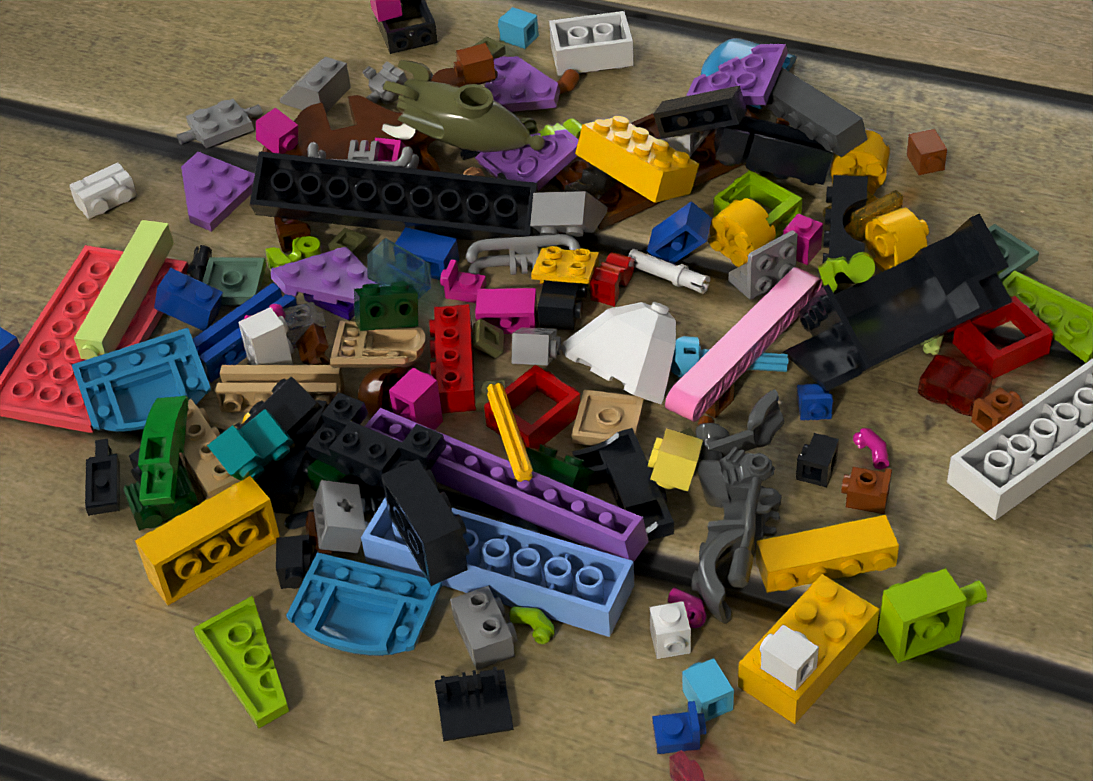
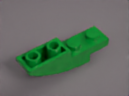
M187 395L157 398L148 414L138 460V466L142 471L139 501L143 506L175 503L179 453H184L189 400Z

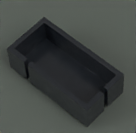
M745 115L737 125L717 128L714 138L715 157L723 165L735 166V164H745L746 168L752 172L761 173L762 171H767L781 179H788L789 177L799 179L800 182L807 185H815L816 183L824 185L833 157L832 151H827L816 140L809 139L798 128L794 129L791 126Z

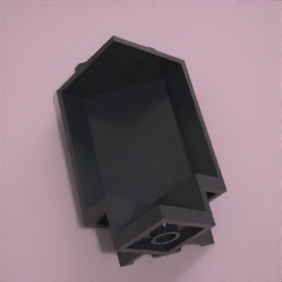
M979 213L970 217L950 236L920 249L911 259L872 276L865 282L855 284L836 294L833 293L829 284L823 286L799 311L801 324L806 331H810L812 338L790 347L782 353L787 354V357L824 390L829 391L1013 302L998 276L1009 265Z

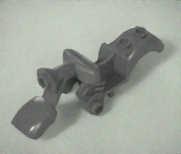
M775 389L765 394L754 405L747 423L748 430L730 436L729 432L719 424L703 423L697 426L695 431L696 437L703 440L701 460L697 463L696 469L705 500L712 507L723 508L725 516L723 520L710 521L708 523L709 532L706 543L702 542L700 545V562L698 571L695 570L693 573L692 589L699 592L701 600L706 603L709 611L723 624H727L732 620L731 608L724 600L726 597L725 580L728 577L733 587L743 588L748 585L754 560L753 556H755L756 541L763 540L764 536H774L777 533L775 527H767L765 524L770 519H780L777 511L781 505L782 495L776 489L761 486L762 481L774 475L775 467L772 465V461L764 454L745 453V451L769 445L775 433L784 424V418L778 405V392Z

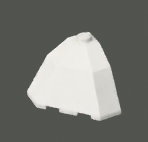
M640 302L610 308L564 341L561 350L568 359L590 366V371L607 381H612L613 377L620 380L624 385L623 390L632 395L662 404L676 346V320L668 312V307L657 302H653L652 305Z

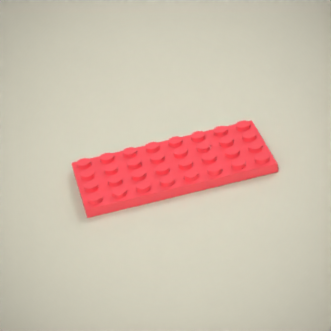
M84 246L0 375L1 417L94 433L95 429L92 427L72 368V364L85 360L80 357L74 337L124 251ZM165 259L116 350L149 339L164 314L154 309L157 286L170 268L187 275V261Z

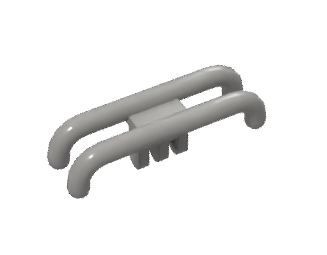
M351 140L348 160L332 159L417 169L419 164L418 155L413 154L412 148L408 146L403 148L401 157L393 162L378 161L379 141H372L369 151L368 140L361 141L359 151L358 140ZM312 142L308 145V157L326 159V153L323 150H319L317 143Z
M566 234L479 240L468 248L466 259L472 263L468 273L480 275V270L483 268L510 266V274L516 275L517 267L521 266L522 274H528V266H532L533 270L539 256L538 247L566 246L569 250L581 249L574 237ZM509 249L508 255L478 258V254L482 251Z

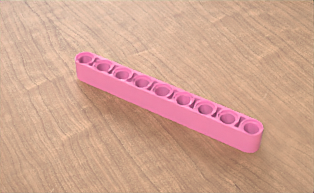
M797 267L792 268L671 388L666 398L665 408L696 422L800 316L799 311L821 289L822 279Z

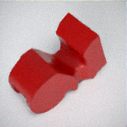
M611 252L606 261L601 262V266L595 268L591 277V300L615 307L619 297V284L623 286L628 285L634 272L635 259Z

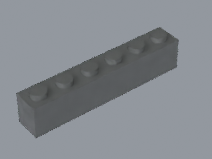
M783 67L779 72L766 105H760L771 110L776 117H781L789 122L794 129L798 128L804 132L809 139H814L822 144L827 151H832L840 157L867 140L862 117Z

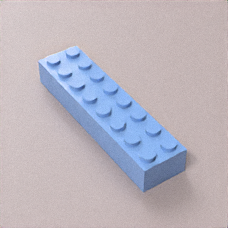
M385 497L361 536L365 560L368 563L387 569L425 577L389 518ZM452 508L453 515L459 514L466 527L467 533L463 535V538L470 552L466 556L468 570L442 581V586L465 593L489 586L493 597L499 596L504 605L538 608L549 619L604 636H611L634 587V563L632 560Z

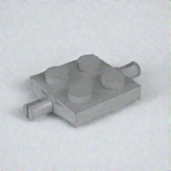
M234 99L223 100L217 105L206 109L196 110L193 114L186 116L191 130L177 134L178 141L182 145L195 139L201 142L205 148L254 131L250 118L263 114L261 106L257 104L243 109Z

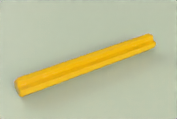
M491 383L487 387V396L515 479L519 482L523 480L530 481L533 477L531 473L533 469L504 386L501 383L495 385Z

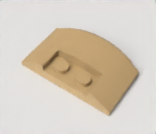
M340 321L330 357L331 367L378 368L397 366L408 368L417 362L426 345L425 333L421 327L360 331L355 321Z

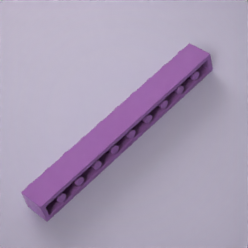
M380 408L364 427L403 442L418 423ZM443 434L447 447L431 469L436 482L583 546L632 560L633 562L649 542L643 517L533 471L531 472L533 477L530 481L523 480L519 482L515 479L509 461Z

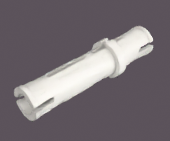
M632 249L628 257L635 259L634 268L669 280L676 287L685 286L701 294H704L709 287V284L705 283V281L710 282L709 276L689 270L688 266L684 264L675 265L640 252L637 249Z

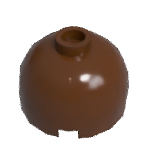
M397 366L378 367L369 371L364 376L359 386L358 400L365 403L368 412L366 418L368 420L380 408L393 413L389 390L409 372L407 369Z

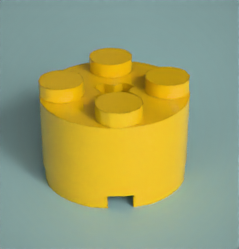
M865 129L867 135L865 142L842 157L833 152L830 173L832 183L833 175L868 176V196L874 194L876 189L886 179L890 148L883 142L882 136Z
M744 198L741 201L736 199L712 219L709 229L711 237L708 239V242L713 250L720 251L724 256L731 259L735 266L740 267L748 262L749 253L775 240L776 230L774 224L770 227L766 220L769 215L761 205L748 198Z
M906 207L876 217L866 225V245L868 250H874L877 256L874 258L875 265L882 272L911 259L920 249L927 247L926 236L929 234L927 223L923 219L918 220L915 214Z

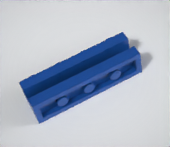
M271 283L193 338L208 381L212 383L220 377L222 365H237L247 357L238 323L244 319L245 315L252 316L269 308L272 304H279L283 307L286 314L285 321L289 327L300 319L296 298L288 294L282 296L281 289L275 283Z

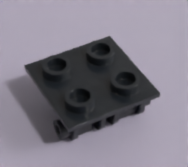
M493 667V670L481 671L480 674H476V670H473V675L466 676V673L462 672V677H459V675L445 677L443 675L440 680H435L443 742L514 730L504 669L497 670V667Z

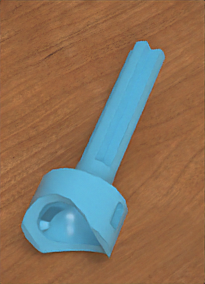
M682 336L678 338L672 359L671 372L679 377H683L710 349L701 350L698 337ZM763 353L747 370L787 372V354Z

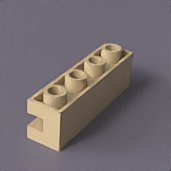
M222 365L220 370L222 383H217L215 392L221 412H249L256 403L261 400L265 402L273 394L271 391L280 380L284 378L288 380L292 376L315 400L327 401V405H329L339 392L344 393L345 385L341 368H332L331 365Z

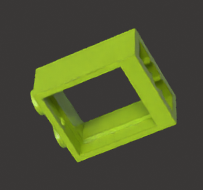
M750 170L735 179L730 186L719 192L713 200L714 217L736 199L741 201L744 198L751 197L771 208L772 211L768 213L769 217L766 220L770 227L774 224L776 230L775 239L783 235L784 229L797 214H802L801 197Z

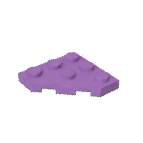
M760 44L751 49L752 54L742 59L735 57L719 65V71L707 77L705 74L694 78L686 96L740 85L745 105H766L788 54L786 44Z
M518 56L494 58V69L498 72V77L494 81L485 84V87L491 91L493 100L502 104L510 112L557 107L560 95V88L557 82Z
M566 129L557 130L554 135L542 136L545 139V146L539 151L532 149L530 145H525L524 147L504 152H480L475 159L479 165L495 178H498L497 174L502 172L508 180L537 183L539 191L577 157L575 152L579 139ZM537 133V134H530V135H531V136H534V135H541V134H540V133Z
M197 152L181 166L190 223L211 232L252 193L254 173L201 152Z
M347 247L337 248L271 269V279L285 294L297 296L298 292L314 295L313 300L337 304L338 300L354 303V289L362 288L364 284L373 283L379 284L380 287L384 286Z

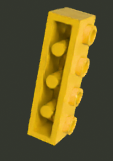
M882 515L756 541V564L767 593L778 590L786 591L792 587L813 584L822 574L830 579L848 578L860 573L875 570L883 571L897 565L899 544L887 516Z

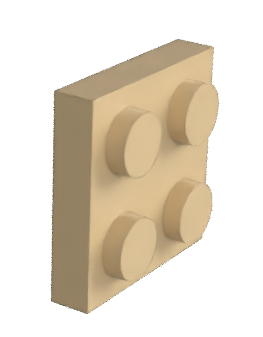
M584 390L571 434L572 443L594 446L609 439L615 433L633 428L637 437L645 405L644 399L633 395Z

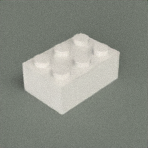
M624 11L549 21L551 49L558 76L563 75L568 69H574L578 73L633 66V40Z

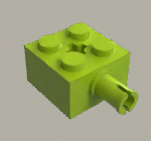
M946 568L934 573L927 572L919 578L903 584H894L883 591L878 633L897 663L960 641L965 609L972 605L986 602V598H988L987 591L979 580L959 588Z

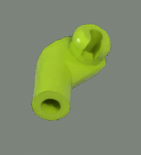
M529 607L511 608L509 613L510 621L515 624H529L534 629L532 636L537 643L546 644L554 636L553 623L540 609Z

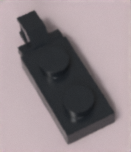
M108 438L95 440V457L86 459L85 509L88 516L120 511V462L117 453L112 454Z

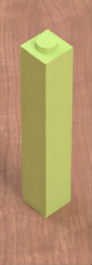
M147 220L140 222L74 337L81 359L87 360L116 350L174 245L168 223Z

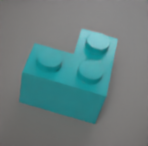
M264 409L241 429L232 425L207 446L232 477L242 481L251 476L255 481L265 472L264 467L272 460L277 462L283 459L291 451L289 447L294 444V441L274 416Z

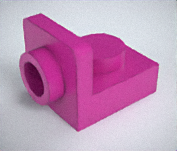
M452 259L447 269H443L440 278V284L444 286L446 299L476 303L477 289H485L487 284L486 276L458 272L457 260Z

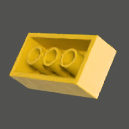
M614 116L605 120L597 119L595 122L583 124L575 152L577 156L654 203L691 194L699 163L690 159L687 153L676 151L669 146L668 142L654 138L649 135L646 129L632 125L623 116Z
M249 476L187 512L176 516L155 530L146 533L135 540L149 582L165 603L170 605L272 546L280 535L270 498L253 478Z
M822 574L739 662L738 687L793 724H796L875 636L879 608ZM782 625L804 634L810 642L819 647L817 668L796 691L761 669L760 646L768 634L772 633L774 635Z

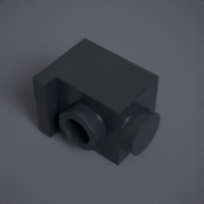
M814 433L810 445L804 444L801 455H798L796 480L827 488L837 462L839 439Z
M309 534L276 538V572L281 589L300 588L313 562L314 553Z

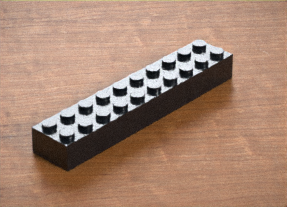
M259 151L250 206L255 215L398 232H402L407 227L452 238L479 241L484 239L533 236L534 228L530 226L533 193H538V186L535 182Z

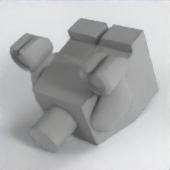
M388 61L382 65L383 68L379 73H376V70L370 66L363 70L364 76L369 79V88L372 92L366 98L374 103L380 100L387 105L399 100V95L383 90L385 81L404 85L407 81L404 72L397 67L395 68Z

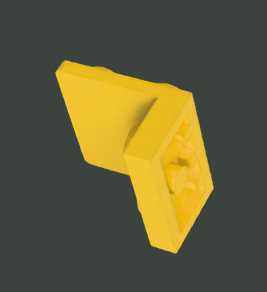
M557 246L541 248L531 272V279L540 280V284H543L544 280L588 284V288H591V277L595 268L599 265V252H590V250L583 248L564 250Z

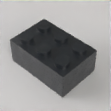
M417 459L381 474L389 518L429 584L433 586L467 571L466 556L470 552L463 538V535L467 533L465 524L459 514L453 515L451 503L446 493H439L437 490V482L430 469L425 471Z

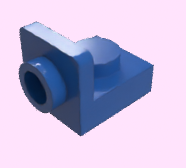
M819 384L797 385L800 420L832 419L833 396L829 394V391L824 390Z
M688 701V712L652 716L657 754L700 750V735H706L704 713H697L695 701Z

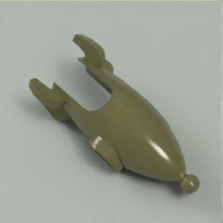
M400 60L398 67L412 73L414 79H408L404 85L385 81L383 90L399 95L398 99L400 100L398 101L397 109L404 112L397 119L402 122L401 126L388 123L383 124L382 131L395 138L408 140L413 138L417 131L446 144L483 153L510 151L525 145H530L532 149L539 151L545 146V139L541 135L531 136L524 124L502 104L493 100L491 91L482 85L468 84L458 87L430 81L431 71L425 64L407 60Z

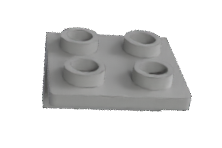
M792 230L749 253L748 262L730 271L728 281L750 300L766 293L792 268L796 267L798 234Z

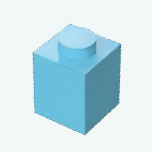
M512 7L498 20L500 41L526 49L539 36L538 19L535 14Z
M714 658L703 663H695L687 670L682 671V691L688 701H695L697 713H704L705 722L733 710L734 689Z

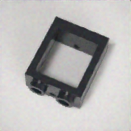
M400 0L402 3V16L378 22L375 16L390 54L438 43L436 23L425 0ZM420 17L422 21L421 24L391 31L387 25Z

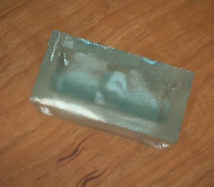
M384 238L367 255L368 279L380 286H391V283L397 281L408 282L418 292V299L431 289L430 264L387 238Z

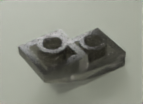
M591 166L583 169L581 179L565 185L564 192L586 191L594 198L599 199L618 180L599 168Z

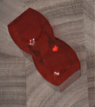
M935 355L919 379L917 393L933 403L946 404L949 408L960 414L972 416L975 400L978 398L984 399L990 394L993 377L981 369L963 366L954 358Z

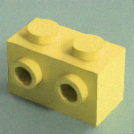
M666 428L663 439L656 438L647 467L653 468L650 480L656 481L663 488H678L688 492L703 440Z

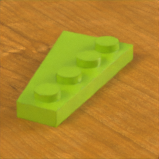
M1015 270L1002 282L1010 297L1016 296L1043 323L1050 327L1053 331L1052 337L1085 363L1093 358L1092 307Z
M253 595L193 628L195 636L258 729L289 712Z

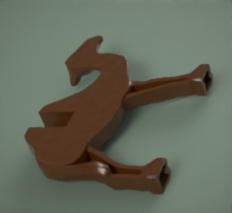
M454 68L439 70L431 79L434 82L458 87L465 85L462 78L456 76ZM495 70L496 79L498 77V72ZM495 79L489 80V81H485V82H481V83H477V85H481V84H484V83H487V82H491V81H494ZM360 95L348 96L354 125L331 130L323 103L310 105L302 110L294 120L298 124V144L294 149L284 154L308 157V145L314 142L318 144L319 150H323L326 153V159L348 160L351 140H358V151L360 150L362 140L369 141V151L371 142L375 141V138L400 140L382 131L384 123L401 126L402 122L397 119L403 113L388 110ZM417 131L413 138L401 141L406 146L412 148L413 154L418 155L419 164L417 169L441 172L437 162L427 153L429 145L436 139ZM265 146L263 147L262 152H271V153H273L272 151H270V150H269L268 148H266ZM274 217L279 243L284 253L293 251L292 244L294 239L311 236V229L308 223L294 219Z

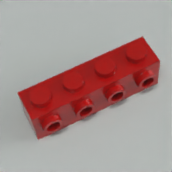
M470 305L434 307V319L429 320L430 336L435 337V340H430L431 358H436V361L430 362L431 375L438 383L442 414L476 411Z

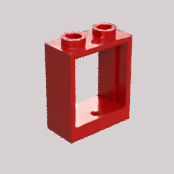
M1016 296L1010 297L1013 302L954 331L953 344L989 380L1047 355L1050 351L1053 331ZM1011 321L1026 338L998 350L983 333Z
M534 365L505 388L512 410L537 390L558 403L532 425L513 413L525 448L538 449L540 444L545 445L576 419L581 402L580 393L574 387L566 385L557 379L554 374L543 370L537 365ZM490 402L484 405L486 426L501 436Z

